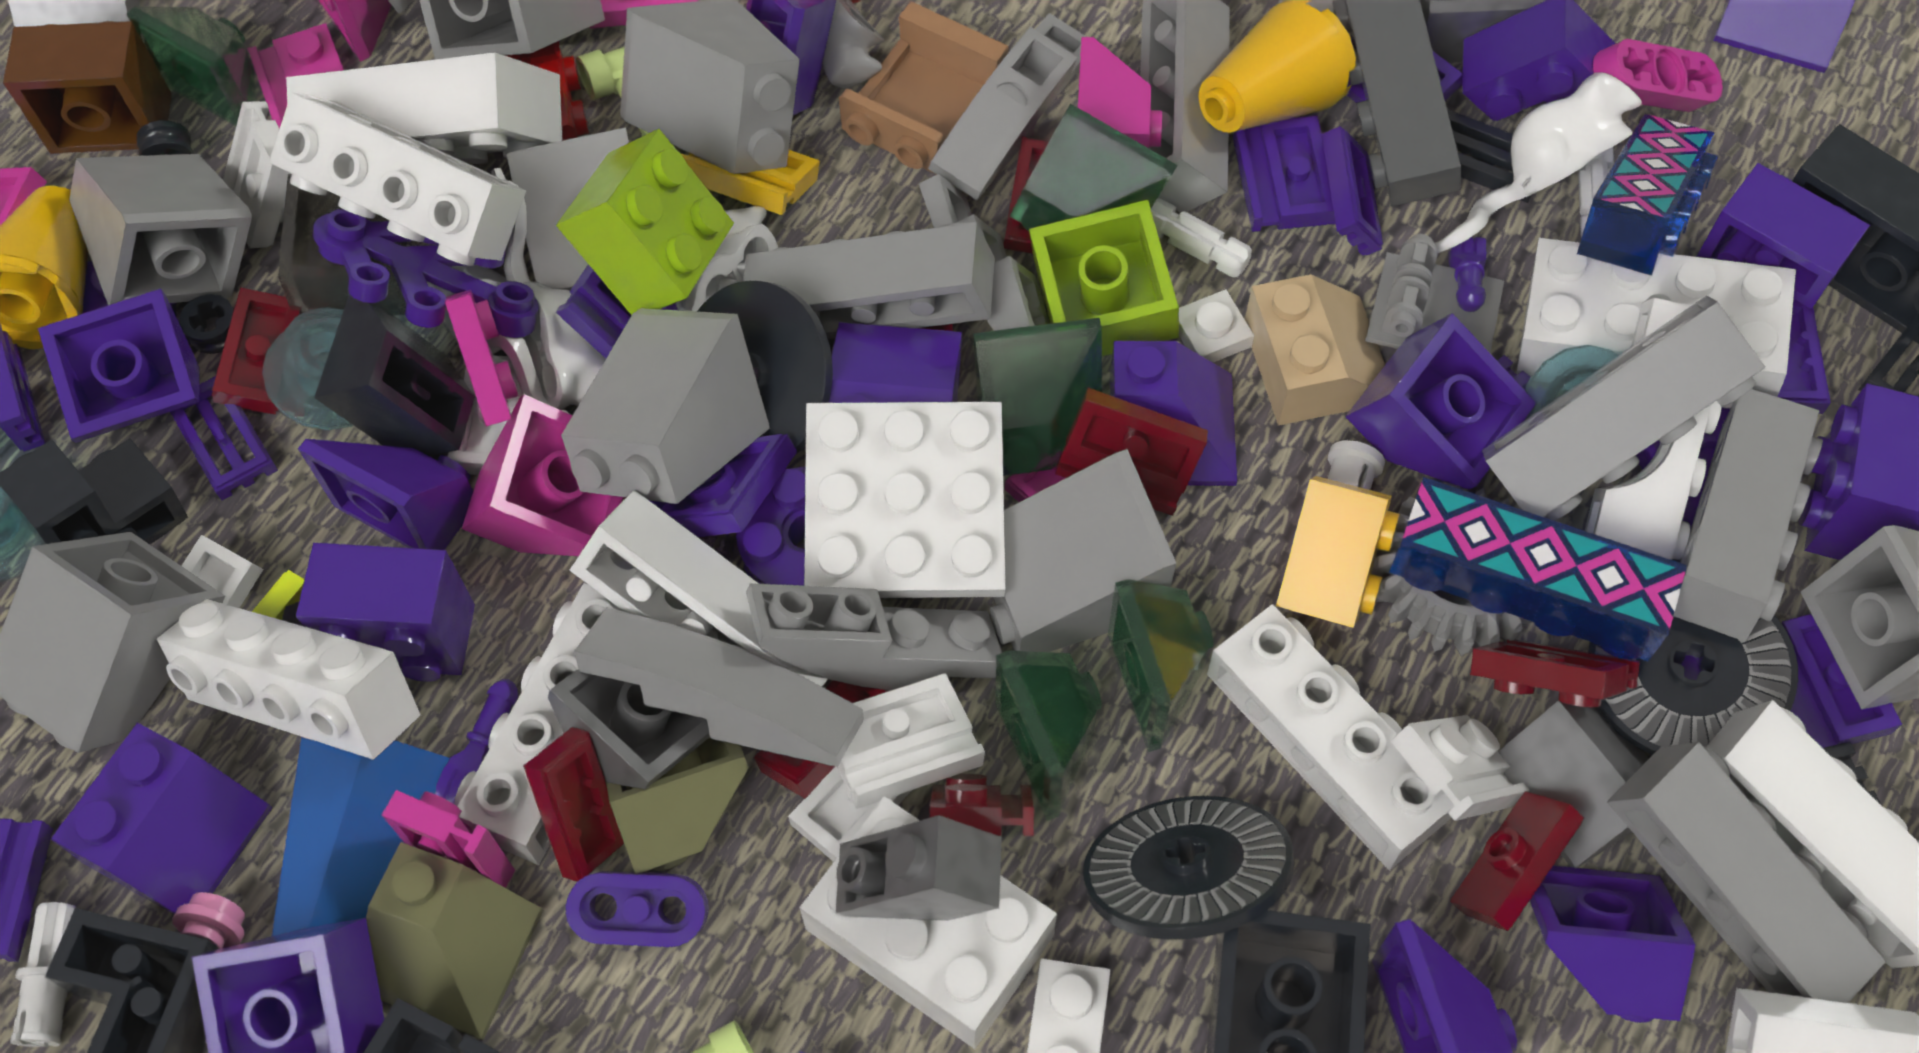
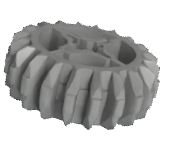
M1459 485L1449 489V492L1464 496ZM1431 487L1427 492L1443 517L1444 522L1403 538L1407 526L1432 517L1423 501L1417 500L1425 515L1409 521L1416 500L1410 496L1402 503L1398 514H1400L1390 552L1377 549L1371 574L1383 577L1376 602L1394 603L1388 613L1390 623L1402 621L1406 618L1412 621L1408 630L1410 640L1420 637L1423 630L1433 634L1434 637L1431 643L1434 652L1441 650L1447 639H1453L1460 656L1470 652L1474 641L1479 646L1499 642L1500 638L1505 641L1507 639H1516L1523 629L1522 625L1527 626L1536 618L1539 612L1538 603H1542L1546 597L1548 588L1545 586H1548L1549 583L1544 580L1534 583L1511 544L1468 561L1445 522L1448 519L1487 504L1509 542H1515L1529 535H1525L1527 529L1513 535L1497 508L1509 511V498L1494 506L1485 502L1487 496L1485 488H1482L1474 494L1473 500H1476L1475 502L1447 513L1434 489ZM1483 515L1458 525L1472 549L1497 539ZM1481 521L1490 537L1473 543L1465 527ZM1442 530L1458 557L1432 548L1431 556H1427L1424 564L1413 567L1410 548L1415 542L1412 541ZM1543 540L1524 547L1538 572L1548 568L1549 562L1540 566L1530 550L1543 545ZM1508 552L1524 579L1506 574L1508 593L1501 599L1491 603L1487 595L1490 587L1488 581L1492 580L1495 573L1500 571L1480 565L1479 563Z

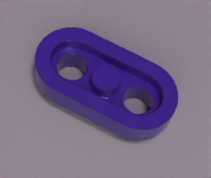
M619 871L596 872L579 880L571 889L566 901V917L571 929L581 939L595 944L654 947L680 946L701 932L706 924L709 913L708 899L702 887L690 877L679 874H635V872ZM600 893L609 894L616 901L617 910L612 918L601 917L595 909V901ZM675 896L684 902L686 914L682 921L674 922L665 916L663 904L668 897Z

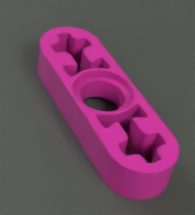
M1624 39L1599 51L1593 60L1594 73H1607L1622 81L1641 99V105L1692 112L1717 101L1722 94L1723 85L1720 72L1714 61L1704 53Z

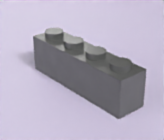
M1420 0L1333 1L1334 14L1338 17L1346 31L1350 33L1356 56L1355 69L1349 72L1350 83L1352 86L1362 83L1366 99L1356 103L1363 137L1374 135L1378 150L1377 153L1368 154L1375 189L1387 188L1391 207L1460 191L1461 164Z

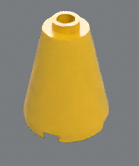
M1284 0L1272 7L1201 84L1198 98L1204 118L1217 130L1231 133L1323 111L1335 105L1348 94L1351 86L1347 87L1349 72L1353 71L1356 66V56L1350 35L1338 17L1328 9L1320 12L1306 4L1311 0Z
M58 186L37 188L0 225V324L2 331H7L11 336L13 344H17L22 348L44 349L38 328L83 313L88 249L69 201L71 190Z

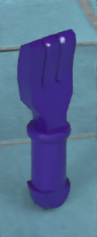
M1470 237L1464 242L1448 249L1449 266L1455 269L1454 278L1458 283L1456 299L1459 307L1467 312H1475L1485 303L1486 291L1482 283L1485 276L1486 238Z
M501 679L495 682L487 691L488 697L473 730L466 734V738L470 742L463 751L451 756L437 782L436 795L455 804V797L463 779L471 771L477 772L489 751L488 741L494 724L502 714L510 713L512 706L518 700L517 686L509 679Z

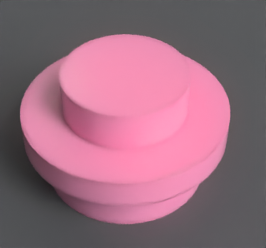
M201 892L194 894L188 904L178 907L172 922L181 934L209 940L219 949L241 943L244 937V930L241 925L245 919V913L237 904L222 896Z

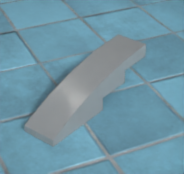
M940 174L919 183L934 228L943 227L950 223H978L995 257L991 319H986L992 329L1030 369L1054 385L1065 382L1066 377L1036 275L1012 257L1006 256L1001 235L977 216L971 215L966 194Z
M606 607L574 651L579 672L639 684L645 705L706 718L710 737L715 740L838 767L864 721L862 708L775 663L734 645L674 624Z

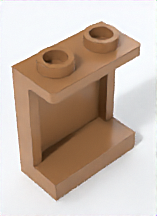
M910 1L899 16L900 40L881 63L882 69L868 80L859 93L845 89L840 95L841 126L856 142L862 145L874 144L895 154L900 162L910 168L920 169L922 167L932 172L928 169L932 159L982 86L1008 54L1009 46Z

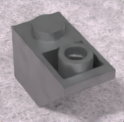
M938 815L841 843L836 872L837 896L835 914L845 917L948 921L998 909L1002 837Z

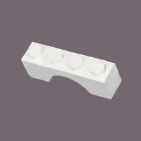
M1659 298L1642 302L1631 347L1691 307V305ZM1727 313V315L1733 322L1734 315ZM1717 401L1693 416L1697 424L1684 436L1667 445L1660 443L1651 462L1639 474L1623 483L1595 489L1583 537L1607 544V546L1591 552L1592 554L1604 555L1619 549L1627 562L1635 563L1630 553L1669 566H1671L1672 559L1680 560L1682 558L1690 533V524L1682 521L1688 496L1696 497L1704 480L1706 461L1698 458L1704 433L1712 434L1719 421L1722 406Z

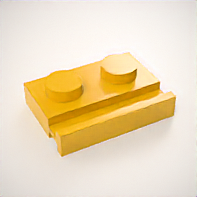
M788 150L786 167L733 174L694 154H681L707 189L754 206L763 207L765 210L779 215L785 213L787 203L794 204L817 181L820 160Z

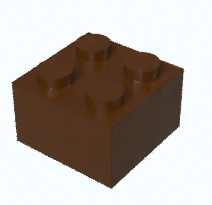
M132 21L13 27L3 84L50 154L138 150L136 136L141 127L154 121H168L172 93Z

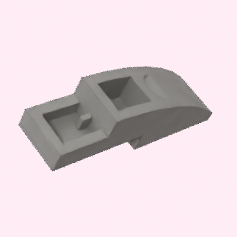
M1050 13L1036 29L1029 27L964 111L932 159L928 169L935 174H940L951 184L978 200L1018 152L1022 137L1029 138L1038 119L1080 70L1081 37L1086 36Z
M750 583L746 591L759 646L789 664L831 680L861 687L892 691L946 673L947 677L996 678L1005 663L988 611L882 607L878 590L866 588Z

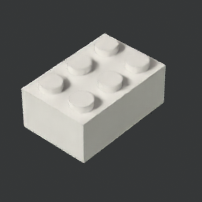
M883 796L850 841L920 820ZM838 856L800 906L806 930L969 1046L976 1049L1054 937L1057 913L1000 875L998 909L948 921L845 917L835 914Z

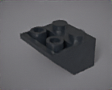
M349 294L314 398L383 446L415 448L428 456L459 450L475 396L444 353L377 302H362Z

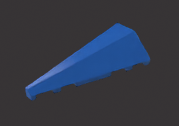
M301 736L272 936L299 929L367 917L368 906L400 842L404 843L382 816L385 808L396 790L419 800L424 792L436 794L437 782L450 760L449 757L394 740L373 760Z

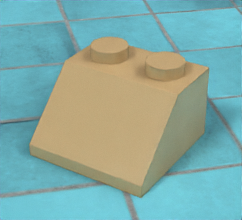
M1312 274L1252 286L1245 321L1254 334L1252 350L1278 426L1350 411L1385 366L1378 344L1365 341L1370 322L1360 296Z

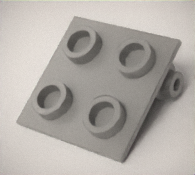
M1416 234L1402 245L1400 255L1389 252L1386 254L1365 341L1398 349L1408 336L1453 313L1491 353L1504 280L1484 276L1482 283L1486 291L1485 303L1475 312L1464 311L1459 307L1456 299L1458 283L1454 278L1455 269L1435 264L1438 249L1432 238L1425 234Z

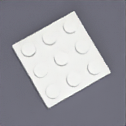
M1002 402L806 403L804 586L877 589L880 598L1004 597L1005 547Z

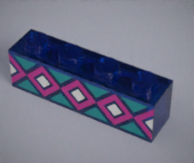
M1644 114L1593 198L1577 254L1651 276L1662 254L1674 257L1682 234L1686 233L1693 212L1697 211L1704 190L1708 189L1717 165L1719 155L1709 153L1715 132Z
M1423 477L1408 513L1389 573L1404 577L1406 582L1421 590H1442L1468 599L1474 607L1482 611L1494 614L1508 613L1534 622L1540 630L1555 636L1572 635L1598 644L1605 652L1622 659L1639 658L1648 662L1669 634L1687 565Z

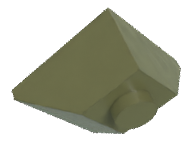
M709 737L647 789L606 782L609 801L635 874L650 869L654 871L672 869L682 864L688 856L703 850L748 770L740 745Z
M400 842L368 906L366 917L381 1002L393 1006L397 998L454 1027L457 1031L484 1040L542 915V908L463 864Z

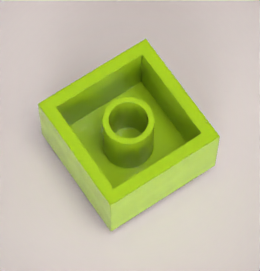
M656 129L609 152L560 218L556 227L632 315L640 308L661 309L686 299L734 225V222L689 167L684 157L674 148L662 131Z
M1148 200L1029 229L1033 259L1062 365L1111 355L1114 341H1168L1179 338V307Z

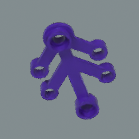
M339 209L321 216L314 223L313 238L319 246L320 254L330 262L345 266L349 276L348 292L356 300L375 303L387 297L389 271L384 266L371 262V257L390 265L406 301L405 316L409 322L416 326L425 328L436 327L442 324L445 318L446 296L440 290L429 287L427 284L429 282L454 294L471 290L475 303L488 300L498 334L510 338L525 337L535 329L539 303L534 297L533 290L526 284L507 281L496 287L456 270L452 267L468 265L454 262L437 253L439 243L426 237L423 242L432 245L403 247L394 242L413 240L390 232L387 229L389 221L371 222L365 217ZM507 247L502 261L476 258L474 265L483 268L500 267L505 262Z

